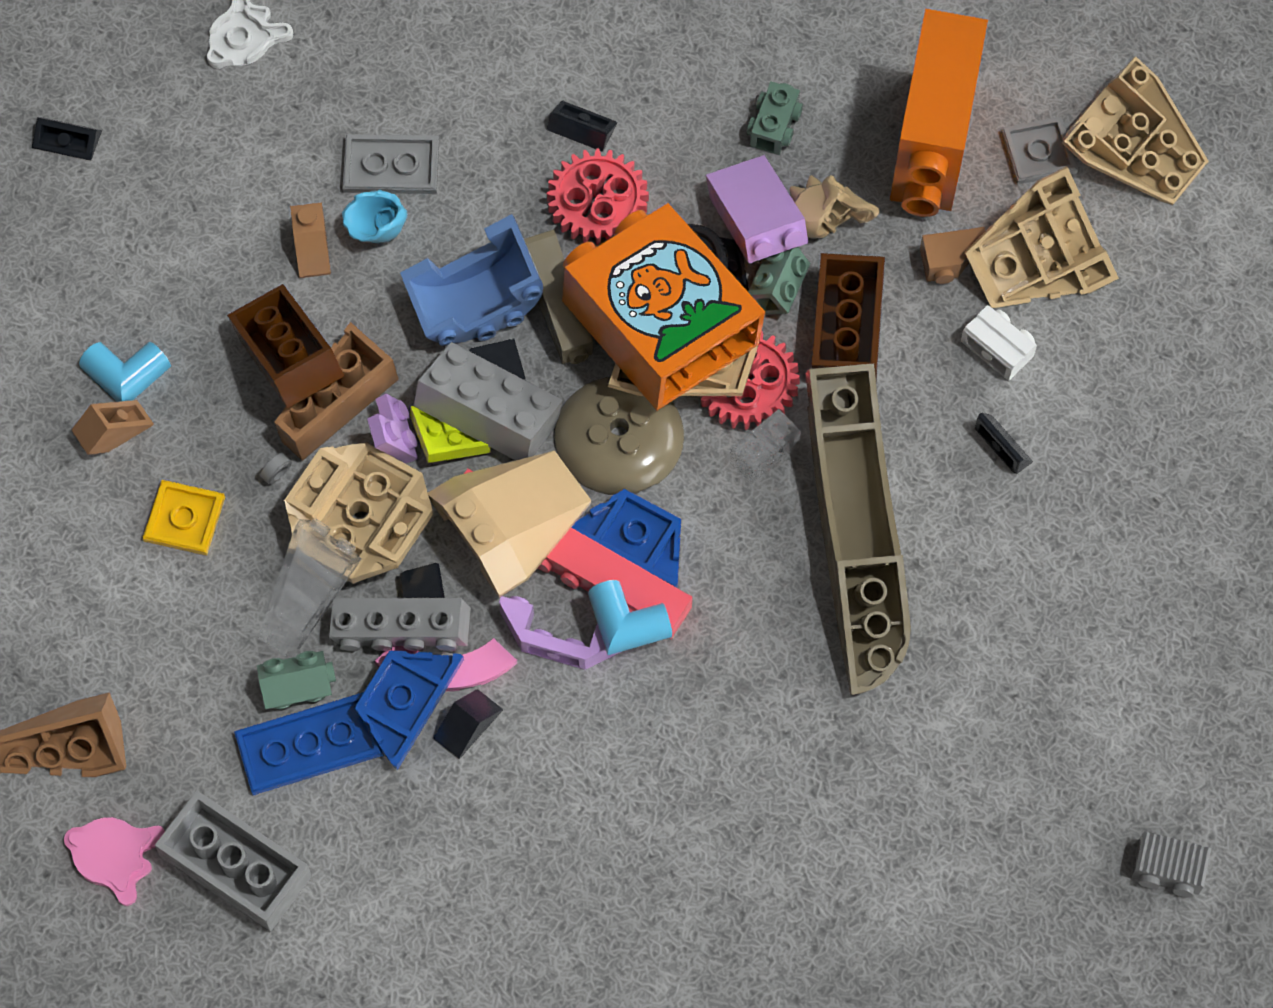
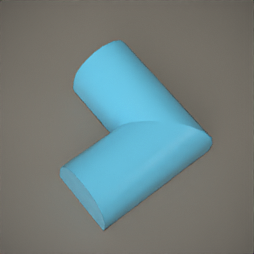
M98 342L90 346L83 353L79 361L80 368L116 402L134 400L171 367L165 354L152 342L145 344L125 363L103 343Z
M617 580L599 583L589 590L588 596L607 655L672 637L671 623L663 603L630 612L621 584Z

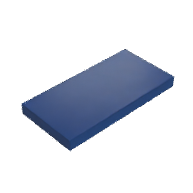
M364 692L234 731L252 795L384 756L382 749L355 710V706Z

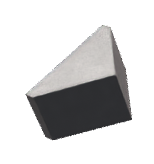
M514 338L469 349L475 355L526 381Z
M476 689L453 703L435 734L434 740L460 759L503 709L480 690Z

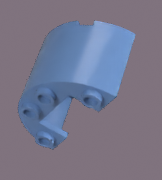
M513 214L484 228L488 239L491 241L490 243L439 269L427 258L400 272L424 334L428 339L439 342V345L442 346L449 345L451 342L460 343L478 338L480 341H486L496 335V331L522 323L524 316L537 304L543 293V283Z

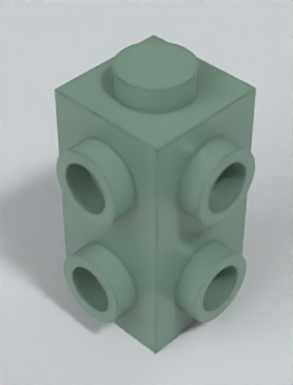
M771 81L767 92L761 91L756 107L759 110L757 118L751 117L747 129V135L751 136V147L780 155L783 146L789 147L794 129L790 128L793 120L799 121L803 109V103H799L800 90L786 83L778 84Z
M799 247L763 259L748 293L765 310V315L788 314L811 263Z
M305 651L296 657L283 660L281 658H272L263 664L257 665L258 679L265 709H284L291 706L292 703L302 701L316 702L322 700L325 696L332 695L330 683L336 681L333 663L325 662L323 651Z

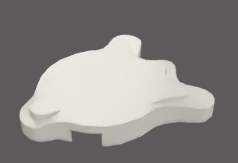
M232 0V4L227 12L219 16L209 30L210 49L207 53L208 63L216 69H221L225 66L251 64L261 58L272 45L291 40L293 38V29L288 23H267L271 18V12L266 6L253 5L250 0Z

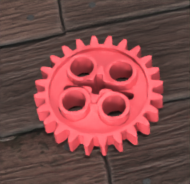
M599 148L596 149L594 156H590L587 150H583L582 159L572 154V164L570 165L562 161V171L554 170V180H549L548 182L550 190L547 192V201L550 202L548 203L549 213H554V224L561 222L562 233L571 229V239H575L579 234L583 235V243L588 242L590 237H594L596 245H599L601 237H605L607 240L613 237L619 223L629 214L637 210H644L647 213L646 202L649 201V192L646 191L647 180H642V170L634 171V161L624 164L623 154L614 159L612 150H609L606 156H601ZM594 175L598 178L595 180H589L586 177ZM609 176H612L607 183H604ZM616 189H622L626 192L622 194H617L613 191ZM592 196H593V197H596L595 200H594V202H593V204H592ZM574 199H579L583 202L579 204H573L570 201ZM591 208V212L589 213V215L587 217H583L588 213L589 209ZM600 213H606L610 216L606 218H601L597 215Z
M762 331L743 395L731 396L730 398L726 396H700L702 397L701 406H709L710 417L719 413L720 424H723L727 419H731L733 429H735L739 422H743L745 430L749 429L750 422H755L756 426L760 429L762 428V420L765 418L769 423L773 424V414L776 413L784 417L785 410L783 405L792 407V397L798 396V387L796 385L800 384V375L796 374L799 372L798 363H792L794 361L793 352L785 353L786 344L784 342L775 346L774 335L765 341ZM767 377L777 378L776 381L771 383L763 381ZM744 397L754 399L750 403H742L740 401Z

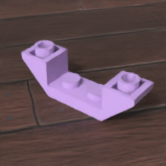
M502 596L500 598V613L522 652L584 670L618 654L607 655L598 624L596 625L590 646L586 647L583 642L573 638L562 640L553 637L551 633L545 630L535 629L530 631L529 629L534 617L533 605L518 596H511L510 598Z

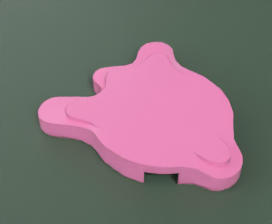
M113 817L100 818L82 827H74L68 830L64 836V844L71 851L77 870L87 881L111 889L120 904L130 906L137 899L136 883L152 870L151 863L143 858V854L155 848V844L165 830L161 826L136 828L123 820Z

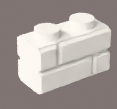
M989 305L964 328L961 342L1008 381L1034 357L1037 347L1033 336L1024 329L1019 331L1011 324L1010 318L1005 312L999 309L995 311Z

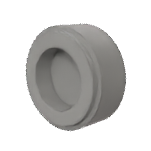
M279 453L265 465L260 473V477L267 484H274L289 470L291 460L283 453Z

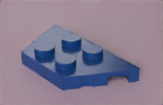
M623 489L613 495L608 502L600 503L590 509L589 514L577 520L571 527L674 587H678L681 519Z
M389 651L355 706L356 712L395 769L398 770L463 663L464 656L461 654L453 653L452 656L433 655L432 652L409 654L406 651Z

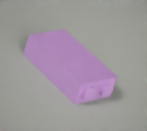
M765 155L706 175L710 199L748 263L808 243L805 218Z

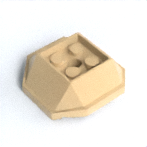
M368 443L351 444L334 448V446L320 448L284 500L296 552L352 584L398 568L433 516L423 473ZM364 511L368 513L363 519L353 518V515L357 512Z

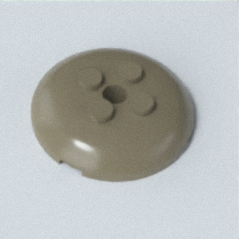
M611 377L592 381L571 395L560 411L559 419L555 426L557 454L580 484L599 493L615 495L621 490L626 489L636 494L655 484L657 485L674 469L683 449L684 429L676 406L673 402H670L657 411L645 396H638L608 387ZM623 427L627 430V433L619 436L611 431L614 428Z

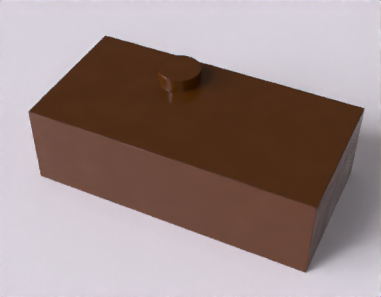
M821 253L812 369L874 363L877 383L885 257Z
M284 284L227 315L240 342L287 408L344 377L331 347Z

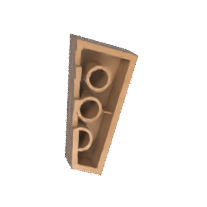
M351 322L344 329L345 334L338 343H334L331 347L344 377L289 408L285 407L274 421L281 442L302 461L399 380L393 359Z

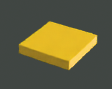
M161 480L143 535V541L207 556L225 500V494Z

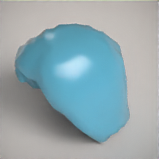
M382 190L355 195L354 200L342 212L343 226L347 229L349 236L360 242L384 243L395 239L401 232L408 215L407 210L395 194Z

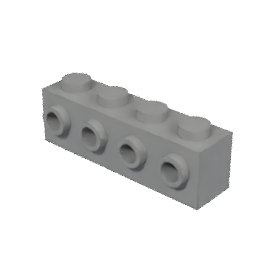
M333 598L329 637L340 645L341 649L347 651L360 650V646H372L373 649L379 651L392 650V646H404L405 649L411 651L424 650V646H436L439 650L453 651L456 650V646H468L471 607L462 598Z

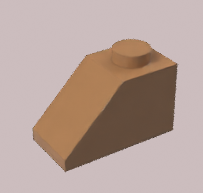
M322 202L290 206L299 278L331 275Z
M985 227L922 235L920 252L927 282L936 281L937 284H946L953 281L954 278H958L969 264L964 252L985 232Z
M138 400L91 404L72 428V432L80 442L81 447L89 455L110 452L150 428L154 423Z

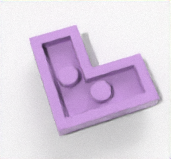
M388 394L376 398L379 413L367 418L375 448L404 463L417 460L418 456L415 449L417 440L409 428L407 421L409 412L406 405Z

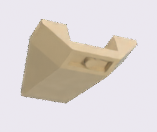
M1136 56L1104 87L1070 127L1062 141V144L1085 165L1171 205L1177 201L1209 162L1158 76Z

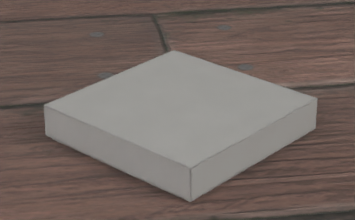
M1062 117L1001 128V134L1017 185L1038 181L1066 166L1071 174L1078 172L1073 153L1062 144L1067 133Z

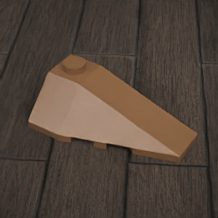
M110 692L77 700L0 730V773L27 774L32 767L50 768V775L61 776L62 769L67 768L82 769V777H97L125 770L126 758L122 724Z

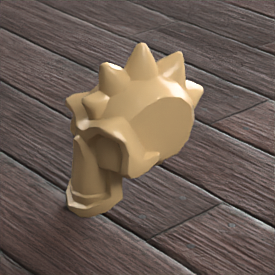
M811 175L808 178L806 188L791 186L789 189L793 201L805 218L808 238H824L830 232L835 233L837 231L836 227L851 217L859 223H865L873 220L879 214L877 206L858 197L848 186L844 187L841 183L837 182L832 175L826 177L823 182Z

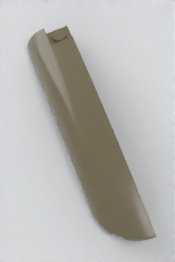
M874 363L809 369L805 373L809 401L807 412L819 513L850 695L869 691L890 678L906 655L911 633L903 555H901L886 468Z

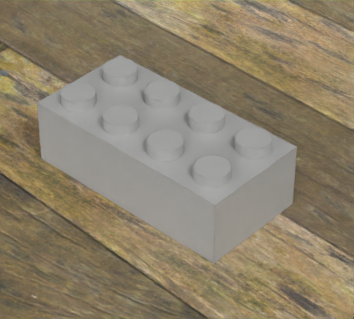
M451 342L418 380L414 407L474 439L488 444L491 448L508 457L520 460L533 456L552 433L559 419L563 400Z
M197 790L155 844L162 859L270 932L312 877L309 866Z

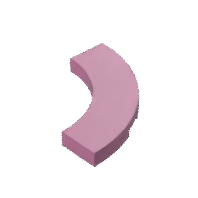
M493 638L479 649L462 655L464 656V661L445 692L460 691V689L480 684L484 685L495 680L517 664V659ZM392 646V650H389L406 651L409 654H416L419 652L407 650L404 648V646ZM385 651L375 660V664L380 667L389 651Z

